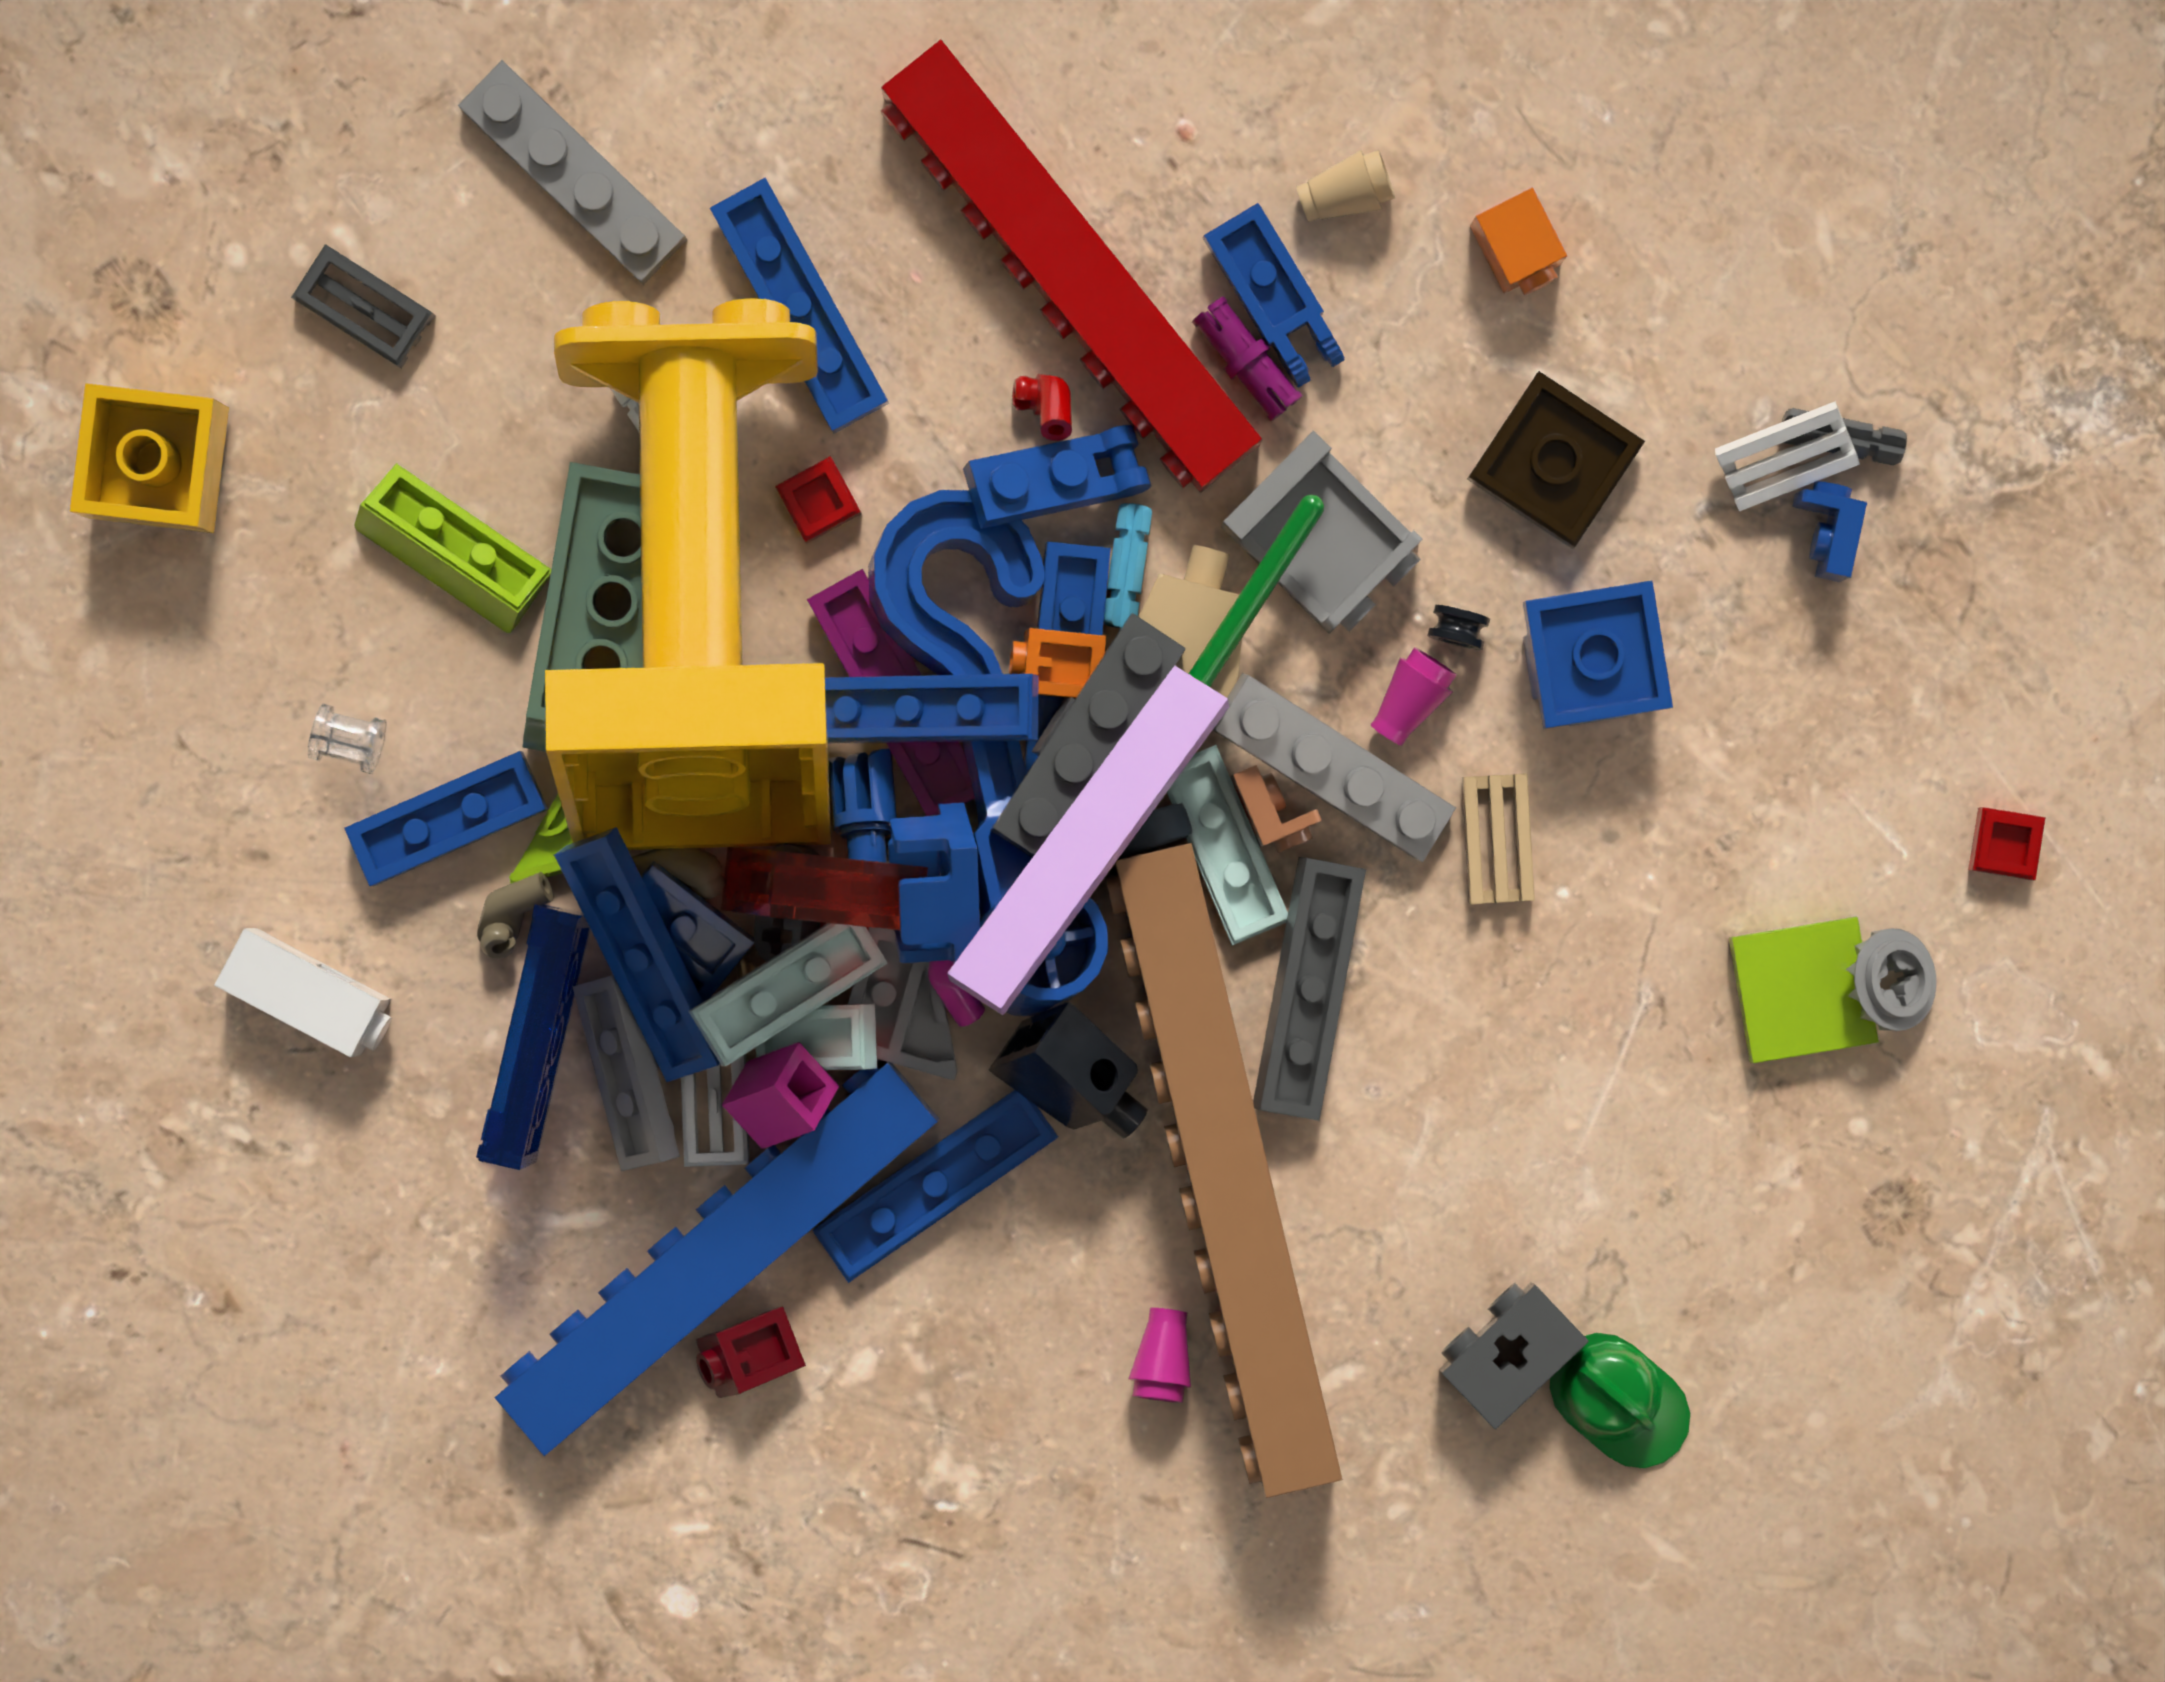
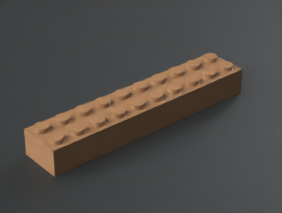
M1192 843L1117 860L1115 862L1117 874L1105 877L1113 914L1124 912L1127 914L1132 937L1120 939L1128 977L1141 975L1146 999L1135 1001V1007L1144 1041L1156 1038L1161 1061L1151 1063L1149 1066L1159 1104L1171 1102L1176 1123L1164 1126L1174 1167L1183 1165L1187 1167L1191 1186L1179 1188L1189 1231L1201 1228L1206 1247L1195 1250L1194 1256L1204 1294L1216 1291L1220 1306L1219 1311L1208 1314L1219 1357L1231 1355L1235 1373L1223 1375L1234 1421L1246 1418L1250 1435L1239 1437L1238 1441L1249 1484L1261 1482L1266 1498L1341 1481L1343 1480Z

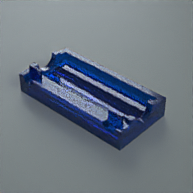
M535 904L526 942L528 949L491 1108L487 1110L481 1136L483 1142L479 1145L476 1158H479L478 1161L516 1170L524 1169L537 1162L575 994L573 986L578 985L590 934V927L582 912L544 904Z

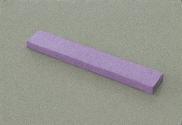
M1176 666L1172 668L948 971L947 975L952 983L1001 1015L1005 1014L1228 710V698Z

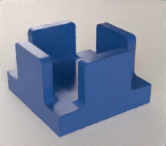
M1653 580L1523 602L1527 635L1523 637L1531 694L1533 700L1538 699L1543 729L1611 720L1673 708Z
M964 803L938 804L939 815L894 818L890 820V833L892 837L888 842L890 893L892 900L899 902L900 927L895 928V944L901 963L948 960L952 961L954 965L980 929L977 845Z

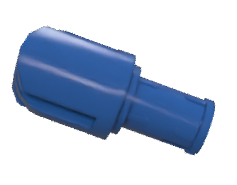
M888 748L873 750L869 755L866 752L850 754L846 759L843 756L828 758L833 831L839 833L840 837L847 839L850 876L849 893L854 895H874L875 888H878L879 893L890 891V882L888 880L885 836L891 834L890 820L897 818L892 753Z

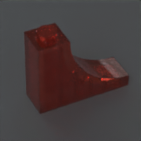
M727 847L724 874L725 885L722 893L721 910L774 918L900 930L898 884L902 879L927 877L928 867Z

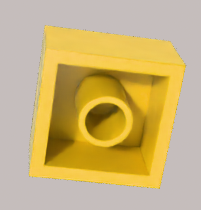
M85 383L70 512L88 519L214 533L229 407L214 398Z

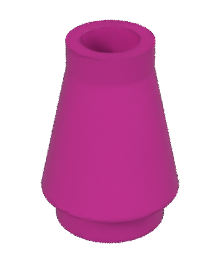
M1414 647L1407 659L1399 658L1378 714L1370 726L1392 742L1403 746L1409 735L1453 693L1449 686L1457 674L1429 654Z
M1150 1308L1148 1322L1128 1380L1134 1381L1133 1397L1183 1403L1185 1388H1191L1186 1330L1188 1312L1165 1308Z

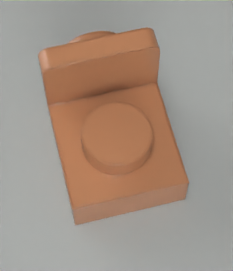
M1257 765L1230 777L1260 847L1273 842L1277 852L1280 853L1313 839L1309 826L1322 821L1318 810H1313L1282 824L1277 812L1285 809L1286 804L1272 773L1262 777Z

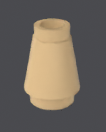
M1361 149L1311 178L1307 183L1296 186L1308 222L1320 218L1323 220L1382 210L1381 203L1395 199L1393 187L1379 150L1364 155Z

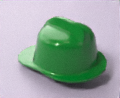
M1593 1333L1586 1335L1585 1337L1589 1342L1550 1378L1549 1389L1555 1408L1575 1430L1607 1457L1623 1466L1648 1468L1664 1463L1680 1450L1689 1433L1691 1413L1685 1393L1672 1377L1633 1344L1611 1334Z

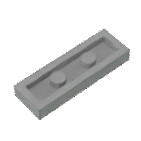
M614 975L572 986L621 1171L680 1157L674 1136V1125L668 1114L658 1076L657 1062Z

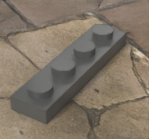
M1131 613L990 831L1033 858L1176 665L1186 648L1134 613Z
M1298 857L1253 1099L1254 1108L1257 1110L1320 1121L1366 869Z

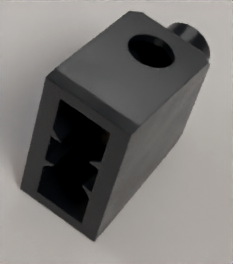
M1070 1002L1022 1020L988 1069L992 1074L1050 1116L1073 1130L1102 1121L1124 1139L1138 1128L1148 1111L1144 1105L1126 1092L1138 1073L1137 1064Z

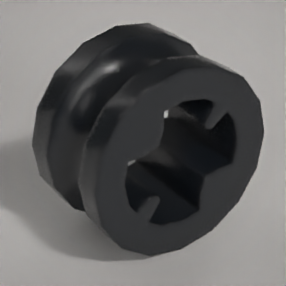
M1435 605L1433 613L1437 615L1438 623L1435 627L1429 628L1428 637L1460 647L1483 650L1484 641L1480 639L1479 633L1482 628L1489 626L1490 618L1455 607Z

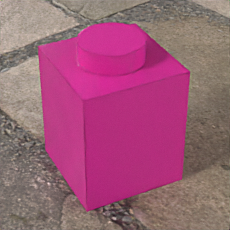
M797 1042L747 1061L722 1106L750 1137L764 1149L815 1131L839 1085L804 1046Z

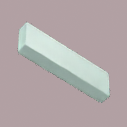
M1217 745L1195 753L1167 791L1171 804L1182 803L1187 811L1192 834L1188 835L1186 839L1188 844L1192 843L1196 863L1230 943L1233 946L1286 923L1288 912Z
M850 909L688 1012L720 1064L727 1066L888 963L856 910Z

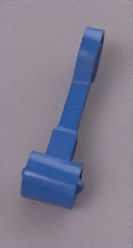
M939 490L909 502L884 528L868 565L869 599L881 628L906 653L937 675L1003 674L993 650L968 625L939 608L927 596L922 584V566L931 554L944 549L966 552L973 555L984 566L994 597L1005 606L1021 607L1028 604L1041 589L1045 579L1042 557L1029 527L1020 520L981 529L969 490ZM1019 741L962 742L978 814V826L973 835L978 853L980 928L1032 859L990 831L1026 775ZM1091 898L1087 900L1006 1013L1014 1016H1035L1066 1003L1082 992L1098 976L1108 952L1107 925L1100 909Z

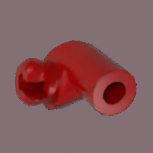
M1037 374L1036 378L1019 376L1014 380L1012 405L1015 409L1019 411L1033 410L1034 415L1040 416V431L1046 439L1060 441L1068 438L1072 433L1071 391L1063 378Z

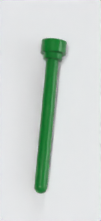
M1311 494L1304 496L1300 500L1188 673L1189 675L1211 687L1323 514L1324 503L1320 497Z

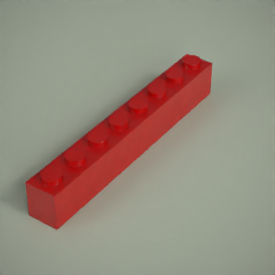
M941 39L881 86L883 98L888 105L880 111L886 121L903 141L911 135L915 137L927 152V155L920 161L929 175L942 190L947 189L950 185L956 188L968 203L960 211L970 226L983 240L991 234L997 239L1007 252L1000 259L1007 272L1023 290L1030 284H1033L1047 302L1040 309L1045 319L1062 339H1065L1071 333L1087 352L1080 358L1085 369L1102 389L1110 383L1115 386L1127 401L1120 408L1121 413L1143 439L1152 432L1167 451L1166 454L1159 458L1161 463L1182 488L1192 482L1196 489L1202 493L1260 446L1262 441L1260 435Z

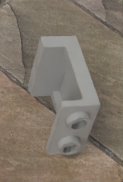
M1313 430L1223 521L1221 528L1260 564L1300 500L1304 496L1311 494L1320 497L1324 503V512L1278 584L1329 634L1339 624H1342L1350 632L1376 605L1367 595L1384 578L1395 586L1421 560L1412 550L1422 541V538L1414 530L1410 532L1330 453L1332 448Z

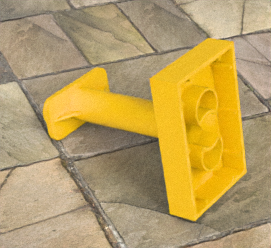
M738 299L722 303L712 311V324L660 325L659 311L652 306L638 302L613 301L590 306L582 313V326L562 329L555 333L554 356L559 379L563 383L576 387H609L639 403L643 668L545 670L546 753L572 842L574 843L617 827L628 850L776 846L785 843L794 845L831 844L824 663L742 665L737 401L765 384L797 383L816 377L818 373L816 331L809 325L790 322L789 308L782 303L767 299Z

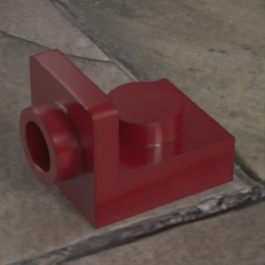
M783 1306L696 1339L700 1351L696 1356L698 1371L706 1386L714 1389L718 1398L741 1394L806 1366Z

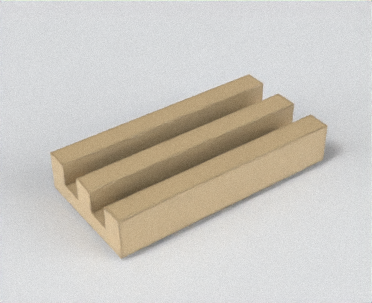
M1528 774L1462 777L1469 904L1535 901ZM1513 787L1519 889L1508 888L1503 788ZM1477 789H1489L1495 890L1483 891Z

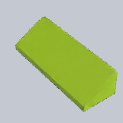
M397 463L360 504L354 524L358 532L506 633H511L518 625L550 578L551 568Z

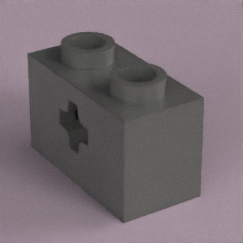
M1532 1282L1523 1290L1516 1283L1512 1284L1488 1307L1494 1318L1477 1334L1470 1327H1467L1441 1352L1448 1360L1439 1369L1441 1373L1495 1430L1589 1342ZM1504 1335L1508 1340L1512 1341L1521 1335L1526 1340L1519 1348L1521 1355L1524 1357L1520 1364L1514 1366L1512 1362L1506 1360L1497 1366L1493 1362L1499 1354V1350L1494 1344L1497 1338Z

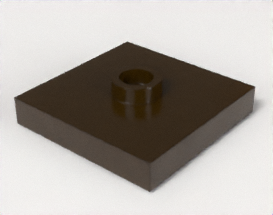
M1538 371L1467 480L1571 549H1574L1641 449L1645 440Z

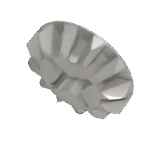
M1891 928L1871 932V937L1868 940L1854 946L1857 960L1846 970L1854 976L1855 989L1848 996L1860 1002L1862 1006L1860 1018L1878 1024L1879 1030L1901 1031L1910 1029L1926 1017L1934 1002L1936 971L1933 960L1924 944L1916 936L1905 930ZM1888 971L1903 972L1904 976L1896 978L1897 982L1893 983L1890 989L1884 990L1880 987L1881 979L1888 975Z

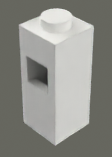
M244 928L214 986L349 1057L362 1055L365 1047L374 1051L383 1039L392 1017L384 1013L391 1000L390 998L258 928Z

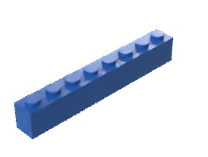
M888 1062L880 1070L878 1068L864 1069L855 1073L842 1085L850 1095L831 1112L828 1108L826 1109L815 1131L801 1135L798 1140L782 1153L775 1145L768 1147L744 1168L752 1177L751 1180L734 1194L724 1185L696 1209L704 1219L685 1236L677 1227H674L647 1250L648 1254L654 1259V1262L637 1277L626 1268L598 1292L606 1302L587 1319L578 1309L549 1334L557 1345L539 1360L530 1351L527 1352L500 1375L508 1386L494 1398L543 1456H546L939 1121L940 1118L893 1063Z

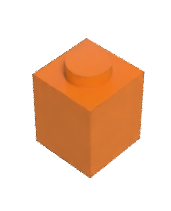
M1533 187L1475 216L1470 228L1504 294L1520 286L1523 294L1527 295L1558 279L1554 269L1563 263L1567 254Z

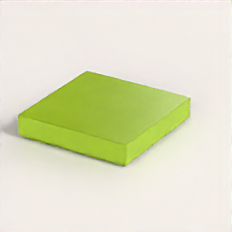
M1848 917L1729 937L1750 1063L1879 1043L1876 1023L1861 1019L1862 1006L1860 1002L1848 996L1855 989L1854 976L1846 969L1857 960L1854 946L1862 943L1858 917Z

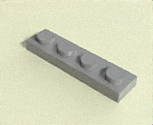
M503 60L458 105L478 127L643 285L687 241L686 236Z
M1242 673L1227 697L1229 708L1213 731L1408 855L1423 862L1456 807L1250 675Z

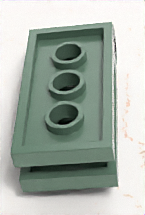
M570 462L526 713L522 748L546 752L545 670L585 669L586 655L592 648L597 646H607L613 649L620 659V668H643L641 546L633 555L620 557L614 555L606 543L608 529L617 521L630 520L638 524L641 529L640 474ZM615 582L622 584L628 589L632 603L629 612L623 618L612 621L604 618L597 611L595 598L601 587Z

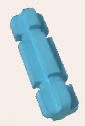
M1124 503L1118 508L1115 530L1120 531L1119 538H1114L1107 590H1111V597L1106 598L1104 624L1110 627L1121 628L1131 613L1138 616L1140 602L1135 600L1136 594H1141L1148 547V542H1144V535H1149L1152 518L1151 508L1145 505Z

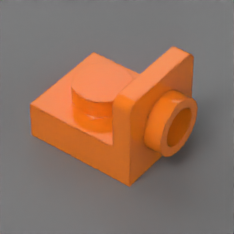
M1029 628L1024 632L1023 642H1012L1009 674L1038 675L1039 695L1072 697L1075 699L1105 654L1106 636Z

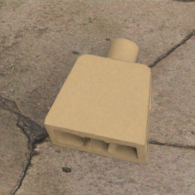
M1193 545L1184 580L1165 574H1158L1139 615L1141 619L1186 648L1175 665L1186 673L1190 672L1239 596V594L1221 590L1230 554L1199 545ZM1242 639L1210 687L1226 698L1238 681Z

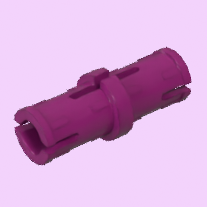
M1222 296L1207 307L1209 311L1201 312L1196 316L1192 323L1200 329L1228 364L1224 368L1231 379L1238 377L1267 413L1269 420L1273 421L1287 411L1286 407L1293 406L1303 395L1294 388L1267 354L1271 348L1263 338L1258 341L1254 338L1227 304L1226 298Z

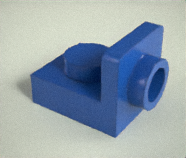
M1816 481L1812 490L1803 489L1794 496L1792 507L1828 515L1827 523H1817L1812 537L1809 557L1812 560L1818 561L1815 577L1836 582L1851 578L1867 502L1851 499L1852 489L1849 487Z

